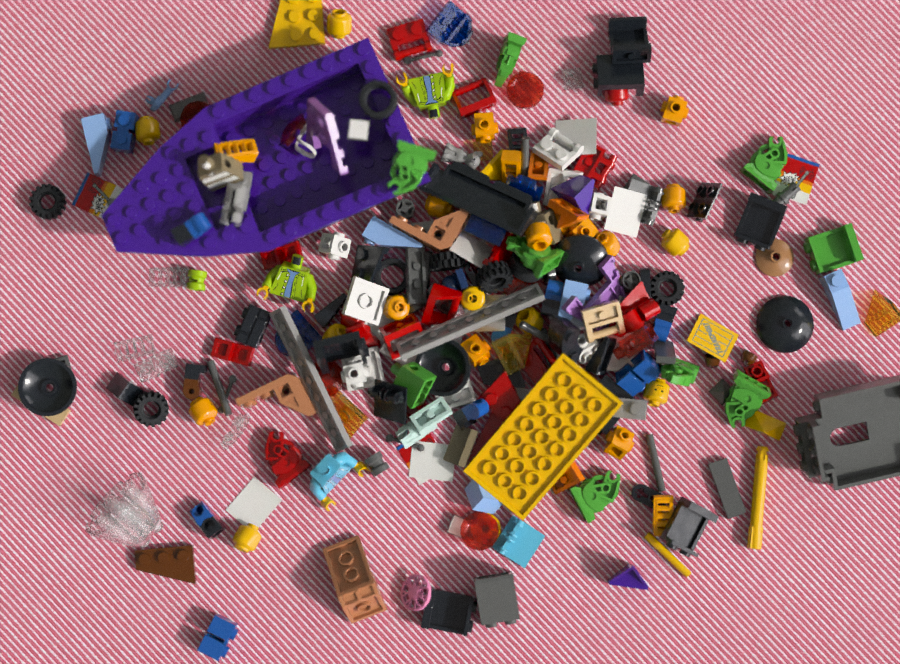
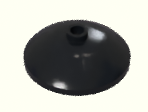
M573 234L563 238L556 244L554 249L558 248L565 251L558 267L555 268L556 276L561 281H576L589 284V287L603 279L604 275L597 266L608 253L600 241L589 235ZM576 265H580L582 268L578 269Z
M778 296L770 299L761 307L756 318V330L760 340L766 347L779 353H790L801 349L810 340L814 329V320L810 309L801 300L792 296ZM785 320L790 321L791 324L789 327L785 326Z
M454 340L418 354L415 363L437 376L429 391L430 394L436 396L456 394L467 384L471 374L469 355L464 347ZM445 364L449 365L448 371L444 368Z
M43 358L32 362L23 370L18 382V393L23 405L32 413L40 416H55L64 412L73 403L77 393V381L73 371L65 363L57 359ZM49 384L53 385L52 391H48L47 386Z

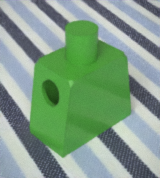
M396 362L390 369L396 375L393 384L407 387V405L411 409L423 405L437 376L415 362L405 365Z

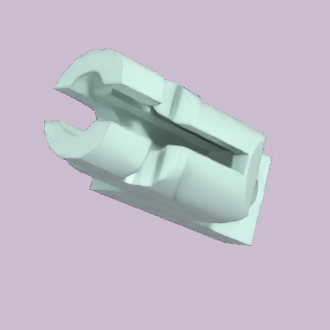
M441 396L409 417L410 421L400 427L395 434L398 440H401L403 447L407 449L416 441L421 440L427 434L437 429V424L452 415L453 412Z

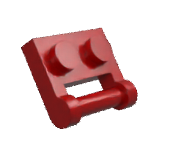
M423 18L386 29L396 62L401 61V58L417 53L433 51ZM419 40L424 42V44L401 51L398 49L400 46Z
M535 338L514 354L535 385L549 368L534 347L538 345L551 365L557 360L546 343L539 338Z

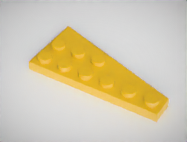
M280 0L269 49L326 45L322 0Z

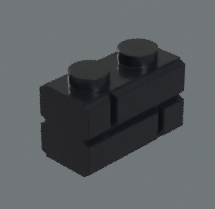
M251 304L249 307H245L241 315L244 318L241 325H237L234 332L235 340L258 349L271 317L269 313L271 312Z

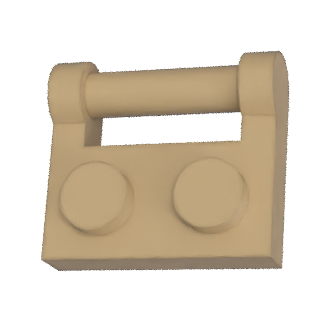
M617 299L580 310L587 343H592L595 339L615 333H625L620 303ZM616 322L615 326L595 332L592 331V328Z

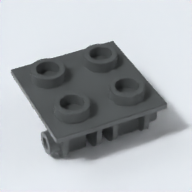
M631 178L627 190L647 195L641 223L653 227L661 204V195H664L663 188L654 187Z

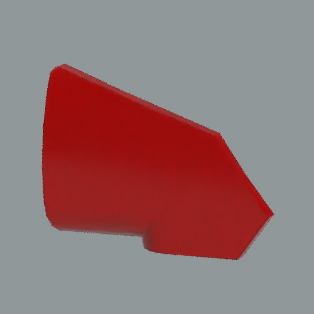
M642 281L620 303L625 333H615L612 335L621 338L627 333L634 332L641 328L646 321L661 312L657 302L653 298H649ZM616 322L610 323L609 327L615 326Z

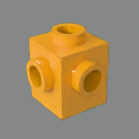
M677 95L669 96L667 101L663 100L660 109L663 112L661 122L679 127L682 119H686L689 108L686 107L688 102L684 101L683 97Z
M493 112L474 113L475 124H471L472 136L476 135V142L490 143L494 141L495 134H498V122H494Z
M588 218L568 227L569 232L565 236L585 234L595 237L599 231Z
M474 334L460 344L467 351L474 368L478 365L482 366L489 361V350L491 348L485 340L481 341L477 334Z
M617 425L613 431L610 430L605 437L607 443L603 452L621 460L634 446L632 441L634 433Z

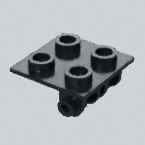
M702 182L697 188L696 197L690 204L686 217L695 218L700 223L707 219L723 184Z
M375 379V385L368 389V394L374 398V416L405 425L407 387Z

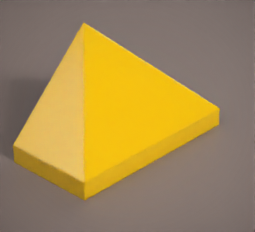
M501 149L481 171V173L489 176L490 181H502L501 156L504 149Z
M756 411L753 416L745 420V427L780 441L787 424L759 411Z

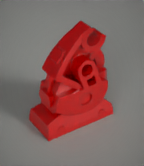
M270 431L265 446V459L268 460L272 473L278 477L275 484L279 489H282L312 465L308 461L303 460L301 451L295 447L292 441L284 439V432H279L280 438L275 439V432ZM284 444H287L290 449L284 447Z

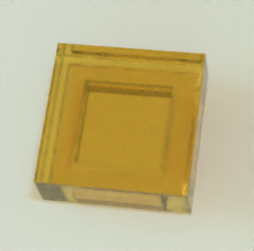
M492 141L490 143L473 142V152H483L480 162L493 159Z

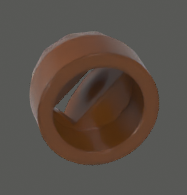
M744 349L741 355L742 363L746 359L748 360L746 365L753 364L758 356L747 349Z
M709 353L705 354L707 367L713 368L714 366L716 368L719 366L720 360Z

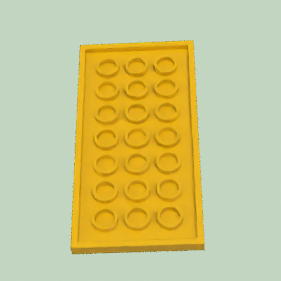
M562 353L466 466L463 472L520 519L524 520L623 405V402L572 359Z

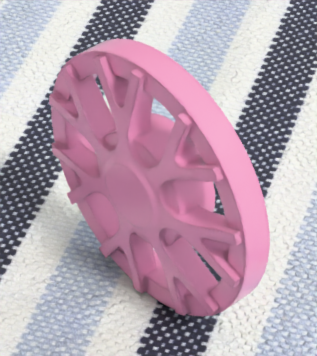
M410 575L405 579L401 587L402 603L411 611L424 609L431 597L430 583L423 575ZM420 579H422V584L418 585ZM421 599L423 600L422 605H420L419 600ZM412 600H414V608L411 607Z

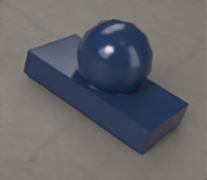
M463 269L455 270L452 275L444 277L441 283L442 286L460 292L469 286Z

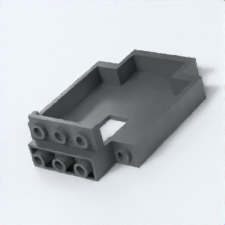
M900 375L814 394L815 401L812 404L815 413L794 418L795 425H793L795 436H798L799 443H796V448L802 458V461H799L800 469L809 478L818 477L821 482H827V485H830L836 491L900 476ZM866 422L868 439L842 445H834L831 442L830 435L835 429Z

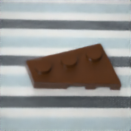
M194 545L134 550L136 570L197 584Z

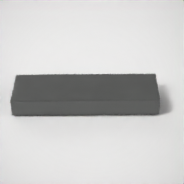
M406 247L407 304L425 306L427 304L425 248Z
M727 458L709 463L708 467L727 519L747 513Z

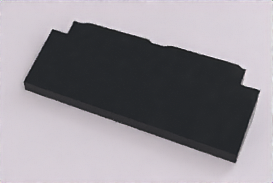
M434 162L428 172L431 182L421 185L419 188L422 192L519 237L524 234L538 215L535 209L532 208L533 198L531 195L501 181H496L494 184L489 183L490 178L488 175L460 162H453L452 165L448 164L445 171L440 169L438 164Z

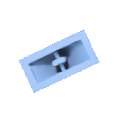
M473 479L464 489L472 510L494 514L502 505L499 500Z

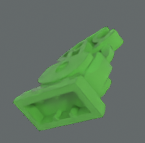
M508 32L504 36L503 46L496 64L498 73L494 83L495 86L501 88L508 75H511L518 60L521 47L525 44L527 38L512 32Z
M770 136L767 144L762 145L751 156L749 163L740 170L741 173L768 194L772 193L777 187L775 180L779 178L782 174L781 170L787 164L788 153L782 136L777 138L778 144H774L772 141L773 136Z
M401 140L398 141V152L393 158L391 168L392 181L388 183L389 188L394 184L399 188L393 192L394 196L412 191L421 183L422 176L428 168L427 164L434 161L437 151ZM397 169H399V176H398V177L396 176V170H397Z
M508 236L505 242L507 244L506 249L515 252L524 263L523 265L533 270V274L537 279L558 267L565 252L558 248L551 250L550 246L543 251H536L528 246L527 239L524 236Z
M676 358L675 364L659 363L661 377L672 384L689 386L694 383L700 367Z
M736 369L733 375L735 383L729 389L730 394L728 398H725L724 406L725 414H727L732 428L736 427L734 423L736 420H741V427H744L745 419L753 416L761 407L763 399H768L771 395L769 387Z
M608 470L605 476L596 475L584 480L579 487L573 486L568 488L586 523L595 520L594 513L601 512L607 504L613 503L619 493L620 474L616 473V478L611 480L609 475L612 471ZM597 480H602V483L596 484L595 482Z

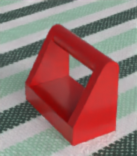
M486 77L456 88L452 94L461 119L497 105L496 98ZM485 86L489 97L465 107L461 106L457 96Z
M434 283L421 323L439 325L455 318L463 295L462 292ZM453 299L448 315L433 310L436 300Z
M414 313L406 316L404 319L396 320L379 328L392 360L399 358L400 354L398 350L393 351L390 341L415 330L418 333L423 332L420 321Z

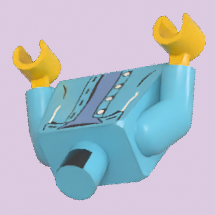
M346 452L327 454L309 473L312 478L309 489L321 501V506L327 511H330L328 509L330 503L336 506V503L326 494L352 468L360 477L364 476L361 472L362 469L369 471L362 461L358 462Z

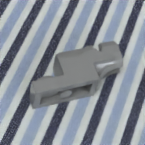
M243 171L244 180L234 184L228 183L220 217L222 224L229 226L230 218L233 215L232 222L234 227L240 226L243 212L247 210L253 178L252 172Z

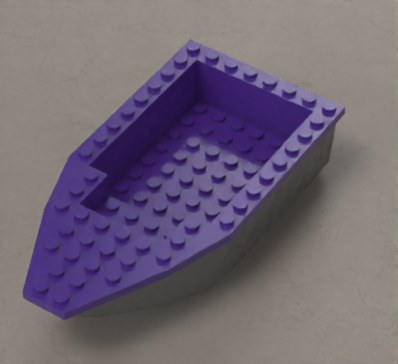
M365 38L209 105L199 112L154 153L101 215L116 252L191 257H215L269 252L400 196H394L393 194L394 191L399 189L397 185L394 184L391 188L388 187V183L392 181L391 168L393 158L398 152L397 145L399 140L414 145L415 143L398 104L392 115L381 120L370 118L360 107V92L367 83L375 80L388 83L369 38ZM374 89L367 96V104L373 111H383L390 103V96L383 89ZM315 97L333 114L339 136L335 140L343 151L344 157H341V162L343 166H347V174L340 175L333 168L331 151L325 144H321V148L315 149L317 154L314 158L305 157L295 150L296 139L303 125L307 123L308 99ZM350 119L370 121L368 141L348 139ZM306 133L301 139L306 142ZM255 139L258 149L257 158L254 163L242 162L243 171L253 173L247 210L243 212L240 226L234 227L232 222L233 215L230 218L229 226H226L220 222L227 186L213 192L210 191L199 179L197 162L201 155L211 156L215 154L214 143L220 144L227 141ZM299 143L298 146L300 148H302L306 152L312 153L309 148ZM399 169L396 170L397 177L399 176ZM427 171L422 176L421 183L415 189L431 182ZM204 213L212 227L185 247H181L170 230L182 225L195 215Z

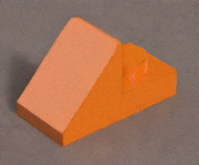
M531 150L528 180L547 182L549 163Z
M563 198L549 199L547 206L553 209L555 214L561 216L557 229L570 227L588 219L590 216Z
M574 462L551 488L556 495L585 478Z

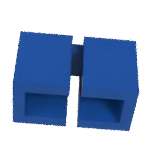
M116 111L114 127L117 131L113 130L110 145L112 150L133 154L136 137L132 133L135 134V123L140 118L136 113Z
M644 350L640 351L630 360L635 365L634 367L627 363L615 373L617 384L632 397L642 392L646 387V383L649 384L651 381L656 380L661 374L659 363H656L655 359Z
M217 613L207 630L210 633L205 634L197 651L217 661L221 657L225 658L230 649L227 646L230 639L234 640L239 631L236 629L238 623Z

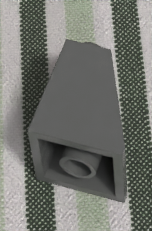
M512 571L474 577L481 625L491 628L496 627L497 623L505 622V625L515 624L516 620L520 619Z

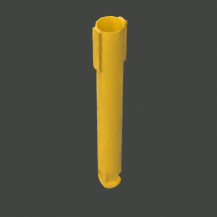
M758 446L756 448L758 453H756L751 516L747 548L761 549L762 525L768 466L767 452H769L768 447Z

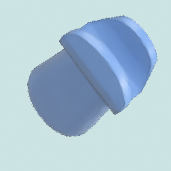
M169 78L167 88L160 96L158 95L156 99L152 96H146L151 99L149 101L145 98L146 102L152 105L150 110L157 111L170 94L178 88L179 84L177 83L175 88H170L169 82L171 79Z

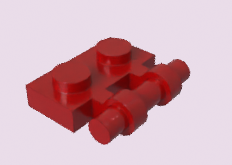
M596 145V154L581 155L573 170L581 171L584 176L595 179L594 189L599 191L600 187L606 183V177L610 170L614 169V163L618 157L611 154L608 159L604 158L606 150ZM599 163L604 166L600 174L594 172Z

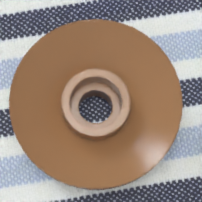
M775 239L770 250L766 249L764 252L757 249L755 261L762 273L767 276L778 277L791 269L794 255L791 247L786 242ZM773 254H778L779 259L774 260Z

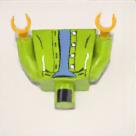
M444 63L442 72L407 79V74L403 72L405 78L399 80L396 75V82L400 85L404 97L413 107H418L420 111L428 110L429 119L440 118L439 107L447 105V101L451 99L455 88L454 75L452 74L454 64L451 63L450 70L445 69Z
M293 254L291 262L284 261L282 265H276L267 274L262 283V288L257 290L256 296L258 297L260 292H265L266 295L263 300H266L268 290H270L269 293L303 302L302 309L304 312L305 307L311 305L310 311L312 313L315 310L312 302L315 301L317 285L314 276L310 273V268L302 266L304 257L299 254Z

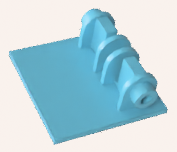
M512 515L492 548L525 568L545 535Z

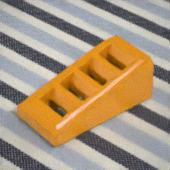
M255 139L221 142L220 144L214 143L213 146L215 154L223 153V150H225L226 155L240 162L254 163L258 156Z
M503 150L501 156V180L503 183L515 188H520L521 151Z
M653 495L652 531L654 536L662 535L673 513V495ZM658 503H668V505H658Z

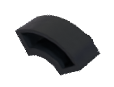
M554 315L548 329L550 347L558 355L564 353L576 363L583 351V348L578 344V336L581 330L567 318Z

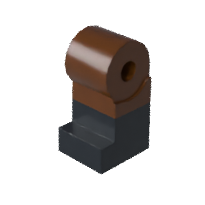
M186 364L183 394L187 399L194 400L201 396V373H207L208 366Z

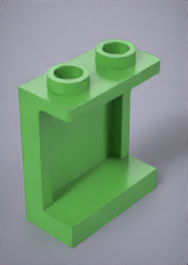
M852 223L804 239L803 247L806 254L809 253L811 261H809L810 267L816 275L864 259Z

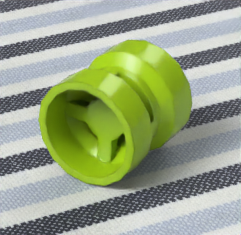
M188 270L189 282H187L186 289L205 291L206 285L204 280L207 278V272Z

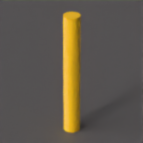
M650 532L644 536L686 578L691 574V571Z

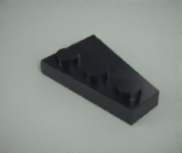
M357 245L350 285L353 277L375 283L373 280L377 270L380 271L383 265L381 260L384 254H388L390 248Z

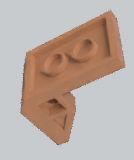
M459 210L433 221L427 233L423 227L417 224L414 226L410 225L408 220L400 215L397 217L392 216L389 224L433 251L444 253L451 251L449 249L462 232L469 213ZM436 234H441L442 236L439 238V237H437V236H435V235H436Z
M286 374L235 399L239 407L248 409L257 405L256 401L261 398L264 401L275 396V392L281 404L310 417L317 414L301 379L290 374ZM289 389V393L285 394L284 390Z
M359 535L323 548L338 599L351 624L387 610L381 591L370 569Z

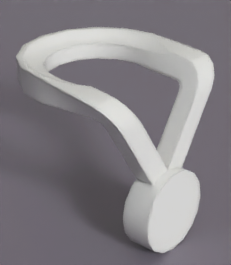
M305 123L296 139L295 150L305 157L314 158L317 154L316 150L301 140L306 133L307 123ZM299 143L309 148L312 153L306 152L305 150L300 148L298 146Z

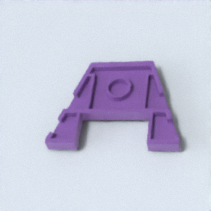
M315 97L308 99L306 142L314 149L321 148V144H325L331 151L333 168L340 175L347 174V166H343L341 162V157H344L343 151L335 140L339 136L333 114Z
M608 254L597 266L607 281L591 300L583 306L576 296H571L561 307L563 311L583 323L580 310L616 300L619 295L626 297L624 288L620 286L618 279L620 275L619 271L615 269L614 262L616 261L613 255ZM608 324L595 327L592 329L595 331L607 328Z

